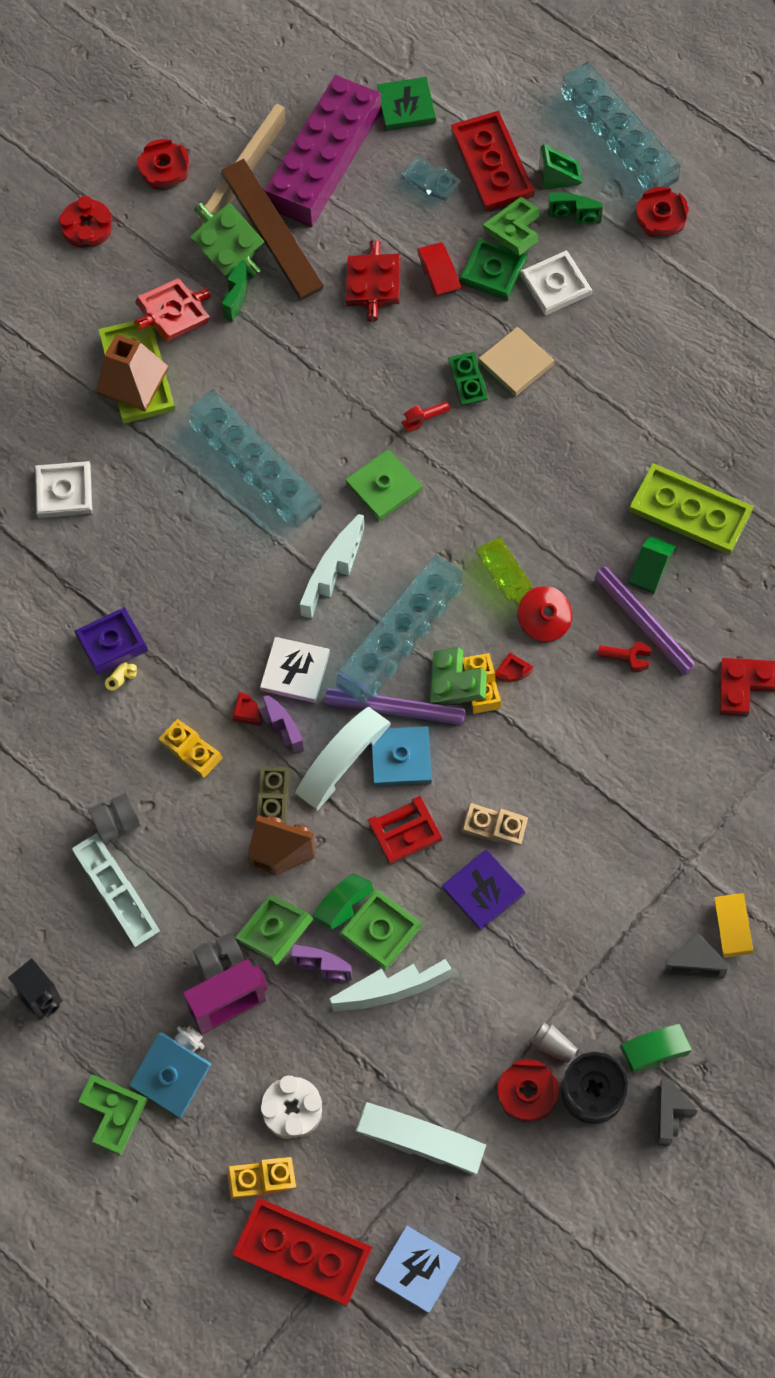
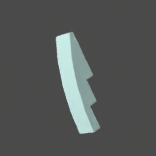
M358 514L337 536L323 555L309 580L300 602L301 616L312 619L319 596L331 597L338 573L349 576L364 531V515Z
M97 833L71 849L134 947L160 932L131 883L126 879L114 858L111 857Z
M446 959L420 974L415 965L412 964L388 979L383 970L380 969L329 998L330 1007L333 1012L365 1009L395 1002L423 992L451 978L452 969Z
M368 1102L364 1103L355 1130L359 1134L407 1154L414 1153L438 1164L450 1165L471 1175L477 1174L486 1144L456 1132Z

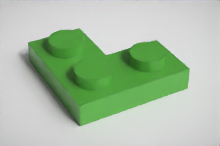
M520 197L484 223V232L520 256L539 242L538 234L527 227L528 224L540 216L539 208Z
M459 647L433 651L430 703L446 706L486 699L487 672L482 668L462 672L463 650Z
M91 1074L78 1103L81 1106L105 1115L94 1136L93 1144L122 1156L148 1100L144 1096Z

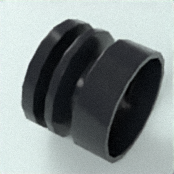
M594 1051L580 1055L570 1063L565 1071L561 1091L564 1106L573 1117L581 1122L599 1124L609 1121L618 1114L626 1099L628 1089L626 1071L618 1060L606 1053ZM590 1084L594 1088H601L598 1097H595L593 1093L587 1094Z

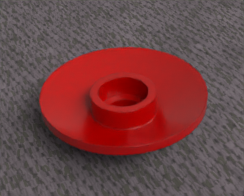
M541 586L531 589L522 597L518 605L517 616L522 630L529 637L540 642H551L561 638L570 628L572 608L563 593L552 587ZM544 608H549L552 611L551 617H547L544 614Z

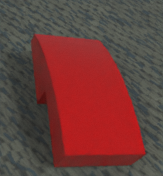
M443 242L417 248L423 272L428 275L434 297L461 289L455 268Z

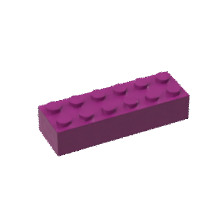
M334 75L264 190L279 214L313 227L381 113L380 92Z

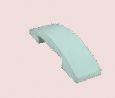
M370 707L364 709L347 723L324 748L307 771L295 794L318 811L336 790L335 783L369 744L373 746L391 723Z

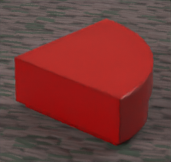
M510 652L496 670L495 678L506 682L519 681L530 675L534 667Z
M239 692L232 716L233 721L261 726V712L258 705L249 695Z

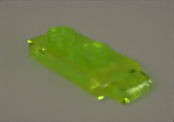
M501 536L476 548V554L506 600L510 601L513 599L518 607L522 597L533 589V586Z

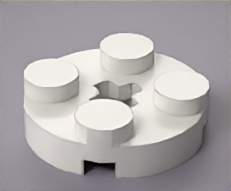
M285 1076L281 1080L274 1082L266 1090L262 1099L261 1111L266 1126L276 1136L283 1139L300 1136L302 1138L312 1133L320 1123L322 1118V1100L318 1090L309 1081L303 1078ZM293 1101L298 1102L297 1108L300 1111L297 1114L292 1112L287 1115L285 1113L287 1109L285 1104L287 1102L292 1103Z

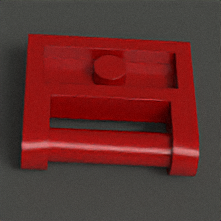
M420 795L411 799V803L378 818L373 816L367 819L368 825L389 865L442 842V836ZM415 813L420 816L386 833L382 829Z

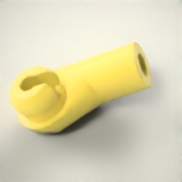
M127 662L121 663L112 675L105 680L106 688L114 691L125 683L126 678L134 679L137 673L136 665L128 664Z

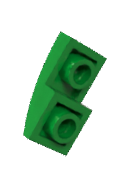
M549 193V217L574 215L575 224L591 225L601 223L603 204L601 202L576 194Z
M243 260L238 263L236 268L233 267L229 271L226 279L229 291L225 293L221 301L224 318L231 322L238 315L247 292L246 262Z
M475 351L448 357V363L461 406L487 401L488 397L482 373L480 374Z
M354 873L351 874L323 899L312 915L313 920L331 930L341 926L343 922L354 916L352 905L361 902L363 898L374 892L372 882Z
M680 1024L640 1035L620 1045V1049L632 1073L657 1068L662 1061L685 1057L692 1051Z

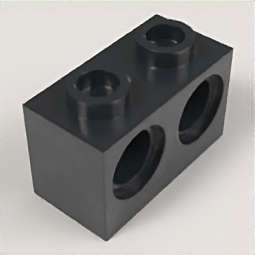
M32 958L8 977L17 995L38 1020H41L44 1016L50 1017L59 1009V1004L63 1002L54 983Z

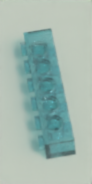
M589 62L563 76L562 94L564 98L573 103L579 115L583 119L586 118L592 125L594 132L598 136H602L607 142L609 149L613 153H617L623 160L626 169L632 171L638 177L643 188L649 190L654 187H669L679 180L681 165Z
M214 389L189 407L191 417L189 422L197 433L202 432L207 437L210 446L216 451L220 450L225 455L224 457L228 464L234 469L237 467L242 472L245 481L250 486L255 485L260 490L263 499L268 504L273 503L286 522L291 521L298 528L322 508L321 495ZM215 423H223V424L220 425V426H214V425H213V424H215ZM233 440H240V442L236 444L230 443ZM250 458H258L256 461H248ZM270 475L276 476L274 479H266ZM287 493H293V494H295V495L292 496V497H284V496H283V495H285V494H287Z
M435 554L338 671L336 687L362 704H365L370 697L375 698L383 686L382 682L386 677L391 678L397 671L399 661L403 657L407 658L412 653L417 639L427 635L432 626L431 622L435 617L440 618L444 614L448 601L452 597L456 598L461 593L464 586L462 584L463 571ZM436 589L440 592H431L430 590ZM414 609H422L424 611L416 612ZM404 628V629H407L408 631H407V632H400V631H398L397 629ZM383 648H388V649H391L392 651H390V652H383V651H381V649H383ZM366 668H372V669H374L375 671H374V672H366V671H364V669H366Z

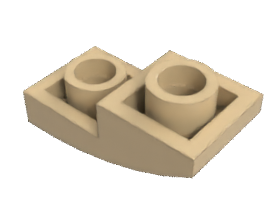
M470 803L467 807L461 833L494 842L520 846L528 817L504 809H500L497 812Z

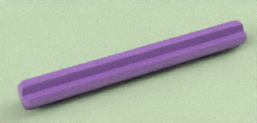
M608 567L598 570L595 578L682 674L689 673L695 665L693 660Z
M332 688L327 689L325 694V704L358 710L370 707L377 713L462 725L465 719V709Z

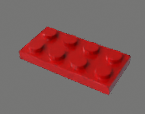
M499 110L451 124L452 135L485 212L512 204L520 197L525 200L534 197V188Z
M258 1197L232 1256L348 1307L372 1251V1246Z

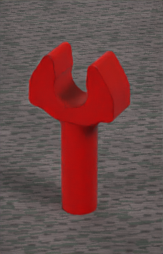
M443 402L421 410L418 405L412 407L403 414L406 419L401 421V424L406 431L418 430L425 420L449 412V404Z
M635 642V645L628 650L599 645L598 656L627 661L632 672H641L649 668V662L638 660L636 656H650L652 649L642 642Z

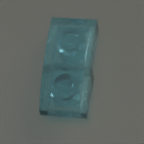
M418 155L401 177L419 190L444 201L449 198L461 182L460 179L442 166L436 169Z

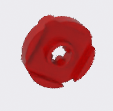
M157 139L149 142L137 159L140 176L153 189L174 186L184 182L188 177L190 163L187 150L181 144L178 146L172 143V140ZM161 160L169 163L167 166H159Z
M654 187L647 190L643 197L638 200L636 219L646 235L650 237L670 236L684 229L688 218L689 206L685 197L680 193L677 195L671 192V188ZM658 208H662L664 211H668V213L660 215L657 213Z
M82 196L78 201L69 204L59 217L63 237L75 247L83 248L82 245L90 244L91 247L98 246L105 242L112 232V218L109 209L102 202L92 200L89 196ZM82 221H91L92 225L88 226L85 224L83 227L81 226Z
M525 1059L513 1063L511 1067L503 1072L498 1082L497 1093L499 1103L506 1115L521 1122H536L550 1115L558 1100L559 1085L555 1075L546 1068V1065L536 1060ZM527 1083L531 1084L532 1089L537 1090V1094L531 1095V1098H525V1095L519 1092V1089L525 1088Z

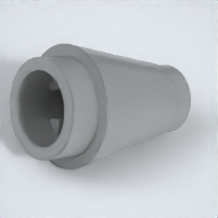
M544 1022L531 1040V1043L536 1046V1050L566 1063L571 1061L578 1049L554 1025L551 1024L549 1026Z

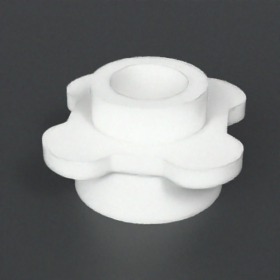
M192 1026L188 1028L177 1027L179 1033L175 1036V1039L178 1043L192 1052L199 1047L201 1049L205 1047L200 1041L203 1037Z

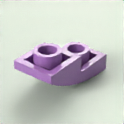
M269 695L263 697L265 707L261 708V713L265 725L271 724L274 733L280 731L284 745H290L293 754L304 751L300 732L287 711Z
M293 945V965H298L299 968L305 970L316 969V966H320L322 978H327V981L332 983H343L345 980H352L351 965L339 957L316 948Z

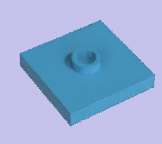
M428 726L388 728L372 746L374 786L432 783Z
M161 1032L158 1033L130 1086L180 1118L185 1114L212 1064Z

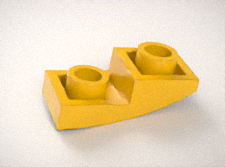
M490 653L463 658L464 671L482 668L487 672L486 699L470 701L473 714L501 709V700L495 681V672Z
M179 719L158 738L159 742L202 778H205L223 759L219 751L200 739L196 731Z
M744 893L714 897L724 958L754 954Z
M292 1157L261 1160L260 1163L229 1166L227 1168L231 1200L273 1194L296 1188Z

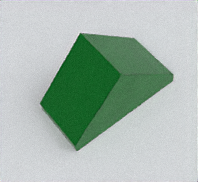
M545 144L540 147L539 172L543 190L576 186L583 183L577 160Z
M650 536L641 547L629 584L655 594L676 546Z

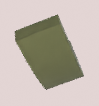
M260 766L257 815L265 818L267 815H271L281 819L286 824L290 778L289 767Z

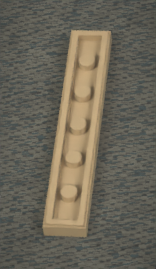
M279 104L274 105L236 162L245 159L250 169L254 170L286 123L285 107ZM225 179L222 180L205 205L211 214L219 212L229 202L231 203L235 197ZM198 215L197 217L200 228L204 221Z

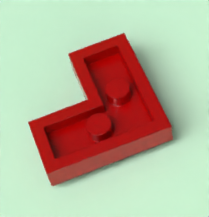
M722 658L720 714L748 716L750 712V690L775 692V661Z

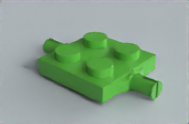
M229 202L219 212L211 214L203 203H200L198 207L196 206L194 211L204 222L190 236V239L226 278L231 268H236L238 263L243 260L246 262L247 271L253 278L256 276V273L259 274L261 269L251 259L265 242L235 207Z

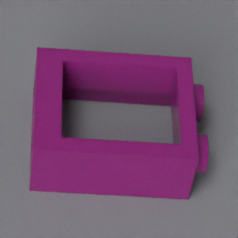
M246 959L183 992L188 1009L202 1035L266 1001L264 991L268 990L265 984V977L258 965L253 967L249 959Z

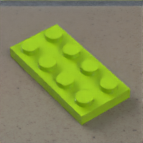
M134 321L98 329L104 353L107 352L115 335L118 334L142 343L162 360L154 329L151 325L139 331L135 328ZM166 374L146 412L117 402L123 424L176 411Z
M652 463L630 505L629 512L731 555L754 506Z

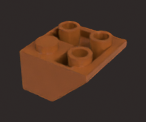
M116 334L104 355L96 393L146 412L169 369L168 365L142 343Z
M257 815L247 856L249 867L279 875L315 857L314 834L310 829L298 824L294 826L284 824L281 819L271 815H267L266 818Z

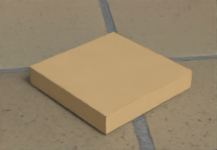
M516 327L479 357V364L515 397L553 367L555 362L551 356L519 327Z

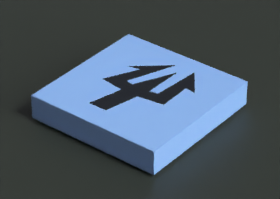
M406 1226L377 1275L375 1282L427 1314H430L461 1258L409 1226Z

